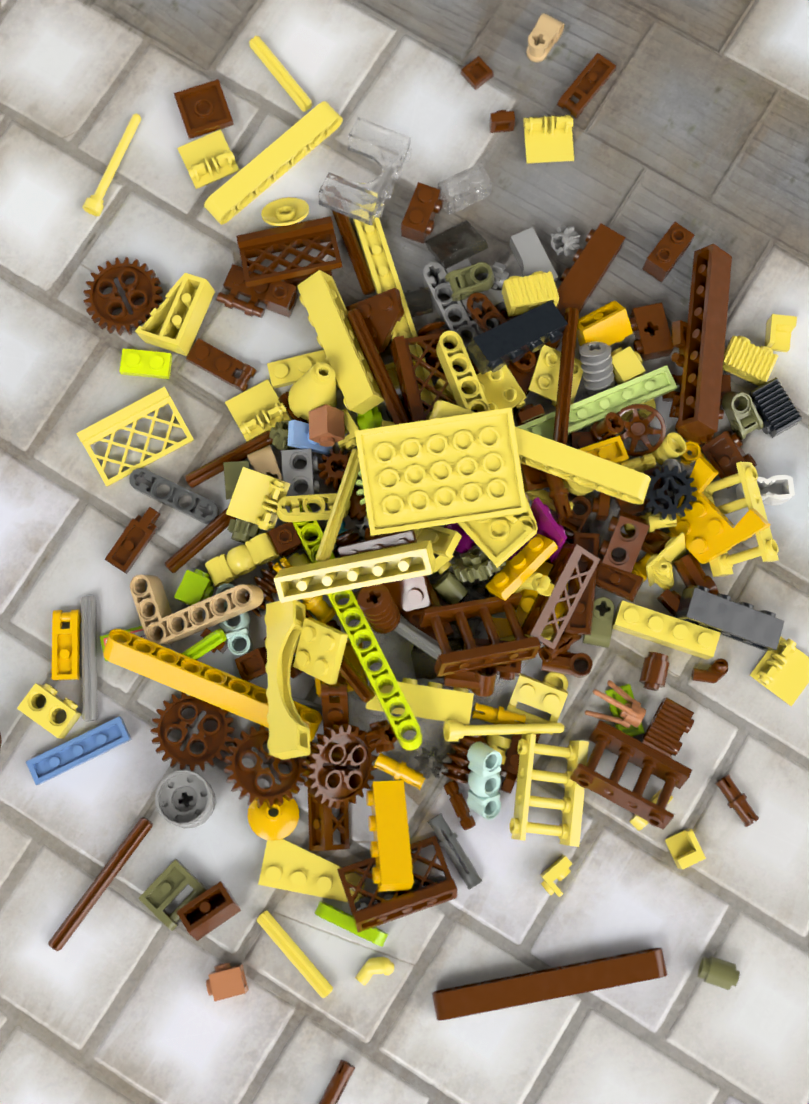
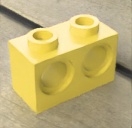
M35 683L17 709L55 737L64 739L82 715V713L76 710L78 705L68 698H65L63 701L56 695L58 691L51 685L45 683L43 686ZM44 695L46 704L39 709L36 701L38 697ZM60 710H65L67 715L65 721L58 723L56 719L57 713Z

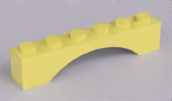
M297 600L283 603L277 601L266 604V614L264 617L267 630V638L265 639L267 649L266 672L268 675V687L266 689L268 698L267 722L269 725L267 745L269 754L282 760L307 756L311 753L310 729L302 721L295 708L290 687L291 664L299 643L304 618H306L305 605Z

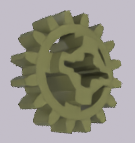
M474 545L472 549H468V552L460 554L461 558L454 560L455 564L452 565L457 580L461 579L462 582H465L469 579L471 583L475 579H479V581L488 579V576H492L493 572L500 571V567L505 566L506 562H503L497 568L477 545Z

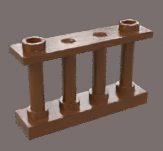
M521 592L513 593L506 601L499 597H491L441 607L435 605L423 610L419 621L420 627L432 625L441 651V655L438 656L434 667L437 677L536 657L541 646L538 636L528 638L524 635L515 612L522 598ZM505 612L515 641L503 642L500 640L491 614ZM481 616L491 645L476 646L467 619ZM457 621L466 650L457 652L451 650L442 623Z
M599 720L588 740L595 743L586 766L579 763L570 779L579 786L587 788L641 817L650 825L664 830L674 817L673 813L666 810L674 787L680 789L689 779L692 769ZM605 749L618 756L609 778L595 771ZM628 762L642 769L633 791L618 784ZM651 774L665 781L656 804L642 797Z

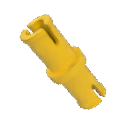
M475 702V710L472 712L473 719L476 718L494 724H523L526 720V715L506 711L501 706L495 708L479 704L478 702Z
M383 753L379 754L373 766L393 776L394 780H404V782L418 788V790L421 789L427 776L406 766V762L402 761L400 763Z

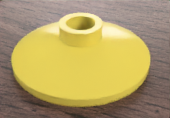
M281 198L268 203L262 209L261 216L263 221L270 225H292L300 222L308 215L309 206L307 202L299 198Z

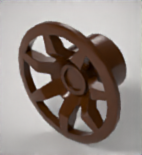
M632 404L622 408L617 413L620 417L624 413L633 410V413L626 420L622 419L625 431L619 434L621 440L628 437L631 438L630 450L626 449L627 454L630 456H643L658 449L666 434L665 421L658 410L647 404ZM637 409L648 410L651 414L647 416L642 412H638ZM655 416L660 421L661 429L650 426V422ZM649 434H660L659 440L652 446L647 436ZM638 440H642L648 448L645 451H634Z

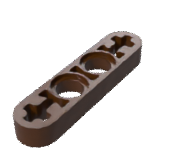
M474 293L469 296L466 304L467 312L483 332L490 330L486 325V321L490 318L497 319L500 325L507 322L484 294ZM474 301L476 303L482 302V310L485 312L482 319V311L478 307L473 309ZM531 351L525 353L522 358H530L528 366L525 363L520 365V360L514 363L509 361V363L519 373H528L534 368L536 356Z

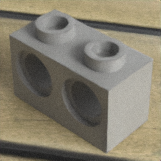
M312 449L282 450L283 481L291 483L286 496L320 494L319 480H314V471H318V457L313 456ZM298 460H305L307 462L303 469H296L294 464ZM299 484L308 485V490L303 494L295 491Z

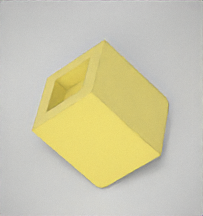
M772 314L766 322L764 346L773 351L788 352L790 350L791 332L796 327L797 317Z
M685 829L665 839V843L678 869L683 870L706 859L692 829Z

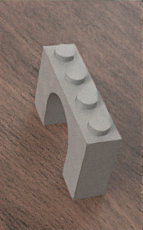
M531 227L511 236L509 246L520 266L522 277H528L537 271L546 273L550 271L556 285L558 276L534 228ZM466 256L445 265V271L448 274L454 270L471 266ZM489 289L488 291L481 292L500 313L501 310L507 311L502 290ZM468 298L465 300H461V303L470 321H473L472 317L468 314L466 309ZM474 301L473 309L478 307L482 311V316H484L485 312L482 310V302L476 303Z

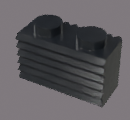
M778 378L768 381L748 394L763 421L764 427L762 431L765 434H770L771 438L792 428L802 420V416L797 411V408L794 407Z

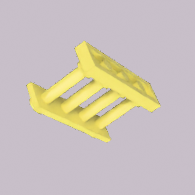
M750 462L736 463L738 473L711 482L703 491L704 495L714 504L713 492L741 483L745 497L720 505L717 508L724 515L746 507L748 509H756L768 521L757 483L758 473ZM770 526L765 530L755 533L759 546L732 555L725 552L709 561L713 577L732 575L734 564L762 556L763 562L779 560L777 555L778 545L772 537Z
M522 734L517 747L520 757L514 816L511 818L509 825L510 833H512L511 839L525 841L526 833L558 836L562 845L579 847L585 788L579 786L570 777L579 763L586 766L589 742L574 740L569 741L567 747L538 744L535 743L536 734ZM534 754L566 758L567 771L565 773L533 769ZM531 780L562 783L565 786L564 797L562 799L530 796ZM529 806L561 810L562 823L558 826L527 822Z

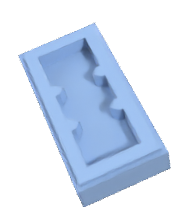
M297 420L289 421L288 446L312 449L313 452L325 455L330 454L332 446L323 447L320 443L309 440V423Z

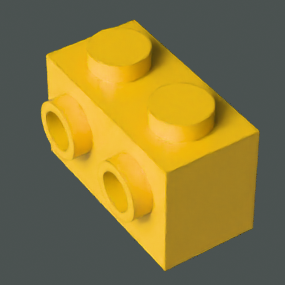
M615 300L578 319L577 339L580 347L585 343L593 341L603 342L610 346L623 341L625 337L633 334L626 309Z

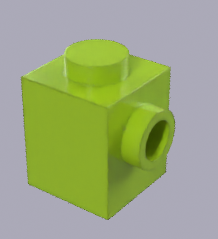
M195 569L194 572L186 570L174 597L178 601L190 606L212 597L214 587H212L213 582L208 579L209 574L199 569Z

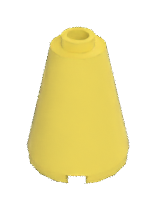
M316 363L292 385L289 391L288 403L289 408L296 417H301L309 422V411L326 404L336 408L335 371L329 364Z

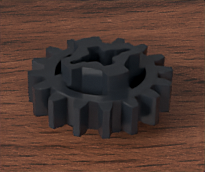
M665 465L662 467V473L656 468L652 471L654 477L648 475L651 480L645 496L648 503L644 505V508L651 507L653 510L650 515L654 516L659 513L660 520L662 521L666 519L667 515L670 521L676 520V514L682 518L685 516L684 510L691 511L693 509L689 502L697 501V498L692 496V492L697 491V487L690 486L694 478L686 479V470L678 473V466H674L669 471L668 466ZM661 478L659 488L653 490L655 483ZM674 478L677 479L682 484V486L677 484L674 481ZM667 489L668 491H673V496L665 495L664 491ZM684 496L682 504L677 508L678 500ZM655 500L663 504L664 508L660 507Z

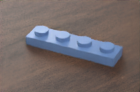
M119 716L26 761V764L35 784L40 785L132 739L122 717Z

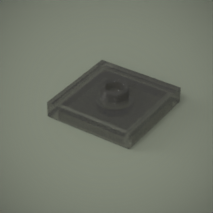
M467 220L425 241L427 249L445 269L488 248L487 241Z

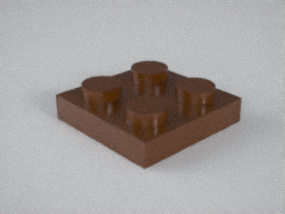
M219 79L174 93L189 139L234 125Z

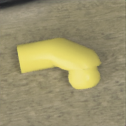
M372 957L367 960L355 978L363 985H366L373 974L384 973L386 976L392 974L394 964L387 957Z

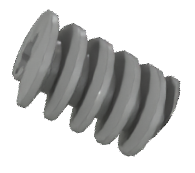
M596 341L583 344L579 348V353L581 354L583 385L588 389V395L593 396L615 387L610 346Z

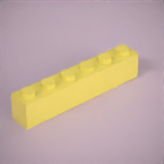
M318 270L297 285L300 292L299 299L306 307L309 314L308 320L318 335L316 337L317 341L326 353L325 360L335 371L336 385L343 393L345 406L348 410L363 415L382 403L384 399L348 321V311L333 277Z
M426 540L281 569L274 577L280 603L432 574L436 561L431 541Z

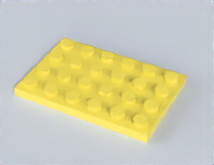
M512 407L355 431L371 536L527 512Z

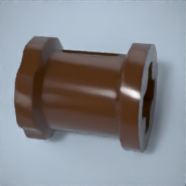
M614 412L605 415L604 420L595 422L591 426L593 438L597 442L610 439L613 434H619L624 429L623 420Z

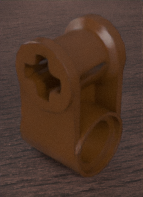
M582 496L573 498L571 502L574 505L582 504L586 509V513L577 515L572 510V517L568 519L563 517V520H558L557 524L564 528L567 536L566 540L569 544L574 542V532L582 531L583 525L592 510L590 501Z

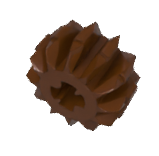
M343 448L339 449L338 454H335V451L331 449L330 457L322 455L324 463L318 464V469L321 470L319 478L325 479L324 484L326 487L333 484L334 490L337 491L339 489V484H341L351 451L344 455ZM343 466V471L338 470L335 472V467L341 468Z

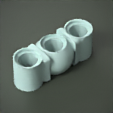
M229 583L220 585L216 595L235 586ZM224 602V610L226 611L228 603ZM248 611L240 614L241 621L235 627L229 626V619L219 623L220 628L227 636L229 650L238 657L253 650V642L250 639V631L248 630L250 625ZM238 639H246L247 646L242 651H236L234 648L235 642Z
M479 741L472 744L467 754L470 762L468 768L471 769L468 776L470 789L468 790L467 805L485 819L491 820L501 810L500 793L498 790L501 784L499 772L501 771L502 755Z

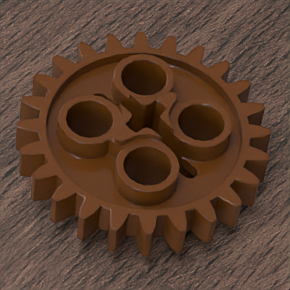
M128 257L125 258L124 263H121L116 258L114 265L107 260V268L104 269L101 266H97L100 273H91L94 281H86L87 286L90 288L83 291L85 296L88 297L83 300L85 305L88 306L86 311L89 315H93L91 319L94 323L99 322L98 325L102 330L107 327L108 332L112 334L116 329L119 336L123 334L124 330H127L128 334L132 335V328L137 329L140 325L145 324L151 317L150 313L153 309H158L159 305L157 303L164 302L162 296L159 295L163 293L162 287L158 286L161 282L158 277L154 278L156 276L154 270L148 271L149 268L146 263L140 266L138 259H135L131 264ZM115 278H118L125 292V296L133 310L132 315L129 314L122 300V296L114 282ZM135 278L133 283L125 284L127 279ZM106 288H113L111 293L103 294ZM140 298L145 299L141 305H134L136 300ZM122 308V312L119 315H112L115 309Z
M181 692V698L179 699L172 694L173 702L170 704L164 700L163 704L166 709L156 710L159 716H161L160 719H152V722L158 725L157 728L151 729L152 734L158 735V737L152 739V743L160 744L155 750L156 753L165 752L162 761L165 762L172 759L170 763L171 768L180 764V770H185L186 766H190V770L194 772L195 767L199 766L202 772H204L206 763L214 768L213 759L216 758L223 761L220 753L221 751L228 753V747L225 744L232 743L233 738L228 736V734L235 733V728L228 727L229 724L234 722L233 718L225 717L229 714V711L221 710V708L191 695L187 696L186 693ZM192 708L196 711L195 716L191 719H184L181 715L183 710ZM205 711V716L197 725V730L199 733H193L187 743L185 750L181 751L180 747L185 743V741L189 737V732L187 729H193L199 719L201 712ZM209 720L218 723L217 729L213 732H208L204 729V724ZM173 730L182 732V737L177 742H172L168 739L169 733ZM196 742H200L205 746L204 751L200 754H193L190 751L191 746Z
M333 724L332 729L324 728L325 735L316 734L317 743L310 742L313 750L310 755H307L309 761L302 762V765L308 767V770L303 772L302 776L309 778L304 783V786L310 788L308 794L314 796V801L329 808L339 809L340 806L347 808L349 802L356 804V796L364 797L362 789H370L367 781L368 779H375L370 773L372 770L377 769L373 767L372 761L378 757L371 754L375 749L369 747L365 736L366 731L351 724ZM324 763H332V764H335V765H346V764H348V765H351V766H355V765H358V766H357V768H347V767H342V766H335V768H334V767H331V766H323V764H324Z
M260 725L259 731H256L251 726L249 735L245 731H241V740L234 738L232 743L235 747L229 746L227 752L232 756H226L224 759L225 763L230 764L224 768V773L231 774L227 778L226 783H235L231 792L240 790L241 793L238 799L241 800L245 796L249 797L248 805L256 800L258 808H261L262 804L266 802L268 808L271 809L274 801L279 806H282L283 797L287 801H291L293 798L291 792L298 794L300 788L297 785L305 783L301 776L307 769L302 768L304 766L302 762L308 760L301 759V757L282 760L265 752L263 745L267 744L269 730H266L263 725ZM242 759H251L254 763V767H245L242 763ZM269 763L271 765L270 768L266 767L263 769L261 767L262 764L266 765ZM278 765H287L290 769V773H281L278 769ZM275 779L280 781L281 784H277L275 782ZM257 780H267L269 788L263 789L259 787Z

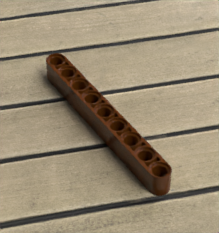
M651 948L441 989L432 992L436 1019L441 1021L658 979L668 974L662 948Z

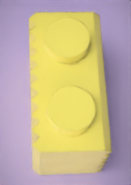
M537 271L528 277L512 276L503 282L502 295L509 317L524 314L551 300L557 307L559 295L552 272L550 271L547 273Z
M732 336L724 351L723 370L757 386H761L767 382L778 355L773 354V350L766 346L759 347L751 344V341L744 336Z

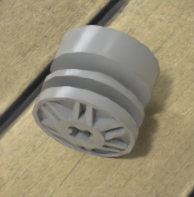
M180 770L167 775L159 783L155 794V803L159 814L167 822L184 829L195 828L205 823L212 815L215 807V793L211 785L199 774L189 770ZM186 794L193 798V800L190 801L189 807H187L185 804H182V801L185 800Z

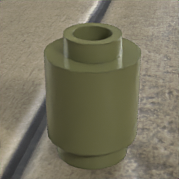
M703 956L698 969V977L702 978L704 982L730 990L732 986L737 985L740 971L736 970V964L713 956L709 958Z

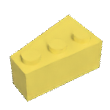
M184 273L165 295L166 299L158 309H153L150 313L151 317L142 327L139 326L135 332L145 343L187 356L215 290L207 279Z

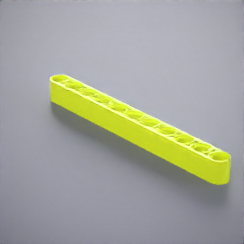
M299 505L300 512H302V505ZM307 505V509L312 512L311 508ZM292 522L311 563L317 562L316 555L323 537V532L318 522ZM312 536L318 537L315 541H307ZM333 552L330 559H335ZM352 590L327 594L400 745L406 750L417 749L422 743L420 726ZM343 598L349 599L348 603L344 605L338 604L339 600ZM352 620L360 621L357 626L351 627L348 625ZM364 641L371 642L368 648H359L360 643ZM374 663L382 664V667L377 671L369 669ZM386 685L393 686V690L390 693L380 692L382 687ZM395 708H403L405 710L398 717L391 714ZM409 730L416 732V736L411 740L403 738L404 733Z

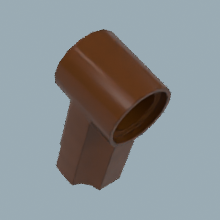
M688 554L673 563L686 586L685 589L694 588V585H700L708 588L711 594L717 595L719 593L712 578L709 575L706 576L699 562L692 554Z
M566 652L557 655L550 662L542 661L541 671L584 678L591 672L593 662L591 657L585 653ZM578 659L586 661L588 669L584 672H579L574 668L573 663Z
M496 666L445 675L444 686L471 689L475 695L481 697L491 696L494 692L498 670Z

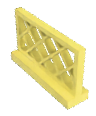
M165 387L76 433L106 487L129 476L135 469L144 468L194 441ZM168 404L173 411L170 422L157 418L159 409ZM155 412L154 417L148 416L149 414ZM175 417L180 425L174 423ZM141 418L152 420L148 434L135 430L137 422ZM156 421L169 425L165 439L152 435ZM133 423L132 429L126 427ZM172 427L183 429L187 438L180 442L169 440ZM123 429L130 432L127 445L113 442L117 431ZM134 433L147 437L144 450L130 447ZM111 435L110 440L104 439ZM151 438L164 442L161 452L157 454L147 452ZM98 441L109 443L105 457L95 455L91 445ZM168 443L173 444L166 449ZM112 445L126 448L122 462L108 458ZM129 450L142 453L139 464L133 466L125 463ZM146 455L152 456V457H150V458L144 460ZM98 459H102V460H103L102 466H101L100 462L98 461ZM107 461L120 465L118 475L111 479H108L104 471ZM124 466L129 467V469L123 472Z

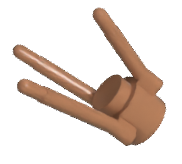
M607 681V684L628 701L625 705L597 689L593 690V694L621 709L619 716L623 717V719L589 710L585 711L586 715L621 724L627 728L630 725L637 728L641 724L646 714V709L640 707V702L634 700L612 681Z

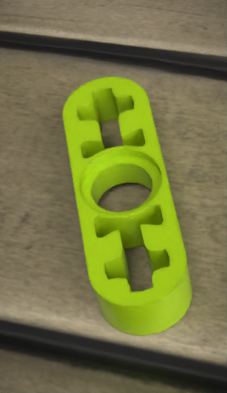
M320 901L314 914L378 946L383 947L387 939L388 933L377 927L358 933L353 916L328 903Z

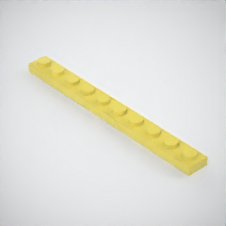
M375 204L351 210L377 295L393 288L400 291L404 315L400 322L397 321L391 332V335H393L392 341L397 336H404V339L418 337ZM418 344L409 345L410 353L420 358L423 354L421 346ZM420 365L415 370L416 376L424 382L430 375L429 371ZM430 379L428 384L434 387L432 379ZM425 388L420 394L421 399L429 405L436 398V395ZM431 412L426 416V420H429Z

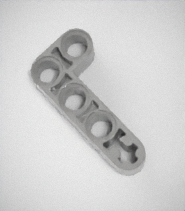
M437 262L428 263L423 269V284L441 321L446 323L444 325L445 329L455 331L460 337L468 336L471 340L484 333L474 320L470 321L461 301L452 300L451 295L453 293L450 283L445 279L447 273L443 266ZM434 277H438V286H436ZM445 294L450 299L448 301H441L438 297ZM452 315H457L461 320L459 322H452L448 318ZM490 318L486 321V325L491 328L499 326L495 318ZM463 343L465 348L467 349L469 343Z

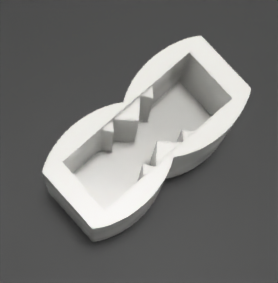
M775 475L766 479L758 476L757 483L764 504L780 505L795 495L793 477ZM741 483L736 487L737 500L745 497Z

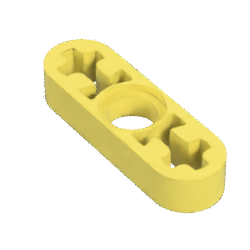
M337 493L285 496L278 501L277 516L284 522L328 520ZM349 500V503H348V506H347V509H346L344 518H345V517L348 515V513H349L350 504H351V503H350V500ZM310 503H316L321 509L318 512H311L306 506ZM325 503H327L328 511H325ZM299 505H302V512H300ZM285 506H290L292 512H287Z

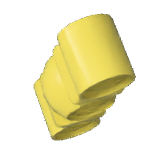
M269 532L255 536L243 545L231 549L227 555L221 554L207 561L205 566L214 586L219 587L253 571L257 565L262 566L268 561L275 560L279 557V554Z

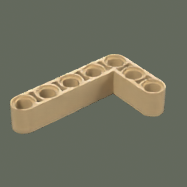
M140 574L133 577L130 582V591L146 639L159 645L175 643L206 628L257 608L261 605L264 598L260 587L241 584L172 614L160 578L154 575ZM146 582H147V584H148L147 590H145V583H146ZM247 591H249L250 593V599L248 602L245 599ZM225 601H227L228 608L226 611L224 610ZM153 606H155L156 609L154 614L152 610ZM204 610L206 612L205 620L202 617V613ZM182 620H184V623H185V626H184L183 629H182V627H181V622H182ZM161 629L163 630V637H162V638H161V636H160V631H161Z

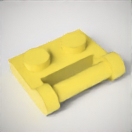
M520 674L506 711L526 715V723H557L568 691ZM518 702H521L551 715L549 720L520 710L516 708Z

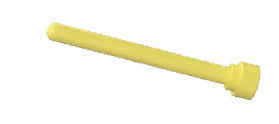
M135 113L132 115L94 195L86 198L82 206L87 213L99 217L104 209V201L102 199L141 121L139 114Z
M446 720L443 728L444 738L447 742L458 741L464 736L545 734L562 733L564 731L562 723L463 725V723H459L457 720Z

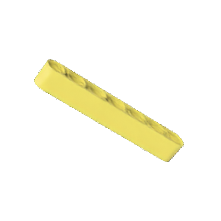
M326 101L319 103L209 196L204 203V207L221 225L229 222L336 131L341 125L343 118Z

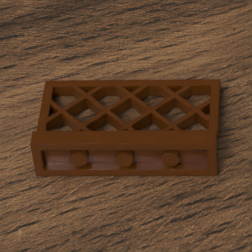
M331 216L236 236L246 287L314 274L318 270L328 271L343 267ZM329 242L326 246L321 245V243ZM305 247L303 251L297 250V248ZM312 249L320 251L316 257L309 255ZM281 252L279 256L273 255V253ZM289 254L297 256L292 262L285 260ZM326 255H330L336 258V260L327 262L323 261L322 259ZM258 257L255 261L249 260V258ZM265 259L273 261L268 267L261 265ZM303 259L311 262L308 266H299ZM279 264L287 267L284 271H274ZM255 269L263 272L260 276L250 278Z
M443 333L405 339L404 336H397L393 338L390 348L403 404L410 423L425 421L426 416L429 412H432L433 406L439 398L457 405L456 400L453 401L443 394L449 383L446 376L437 370L441 364L440 361L435 368L422 361L427 352L438 357L436 350L431 346L435 341H439ZM446 343L447 349H454L451 343ZM418 344L425 351L418 358L410 353L409 345ZM418 365L431 372L425 382L415 374ZM458 365L452 366L455 371L460 372ZM433 375L446 382L440 391L428 384ZM424 388L436 395L431 405L421 399L420 394Z
M436 836L410 844L412 868L416 860L429 867L424 877L413 873V878L421 881L417 890L396 891L391 899L385 900L378 897L380 893L378 892V887L374 894L361 889L367 877L373 880L370 871L373 865L376 864L375 857L337 869L358 933L457 898V886L451 877ZM433 845L436 853L432 861L419 856L422 848ZM435 868L444 873L446 880L436 883L429 880L428 877L432 869ZM357 872L363 876L358 886H354L347 882L345 875ZM350 889L355 891L353 896L351 895ZM358 894L371 899L368 907L356 910L354 902Z

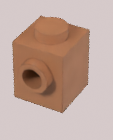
M327 404L309 411V440L320 443L323 447H330L336 442L345 439L344 411Z
M230 962L214 966L215 971L211 972L208 975L209 979L206 980L209 996L213 995L214 1002L245 994L248 991L243 964L231 967Z

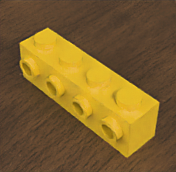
M404 780L373 781L370 790L366 791V804L371 806L372 813L371 816H368L369 832L373 831L374 841L370 843L371 857H375L376 867H373L372 870L373 883H378V892L410 890L414 880Z

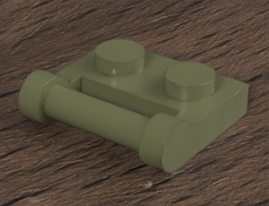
M175 859L138 899L167 928L173 931L178 926L177 922L180 920L176 911L207 891L208 888ZM189 884L194 890L170 915L167 914L164 910Z

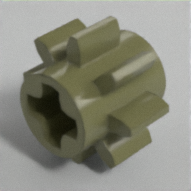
M288 420L276 422L275 427H271L269 438L273 439L272 445L281 451L295 449V447L288 446Z
M237 518V520L230 519L227 530L233 533L232 540L245 544V542L258 535L260 528L253 523Z

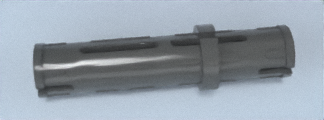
M442 813L430 819L428 824H430L440 842L438 844L440 848L444 847L455 868L466 883L468 890L481 883L482 879L456 839L458 835L456 832L453 833ZM441 830L445 832L454 849H452ZM456 853L459 855L460 859L464 863L465 867L468 870V873L465 871L464 867L462 866L461 862L456 856Z

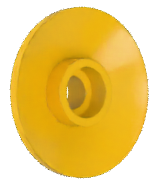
M283 797L282 806H279L274 801L271 809L275 808L279 812L275 817L269 815L270 809L266 802L262 804L261 808H258L257 801L254 800L248 808V822L252 831L260 838L269 841H277L289 836L295 830L299 821V808L294 798L291 801H287Z

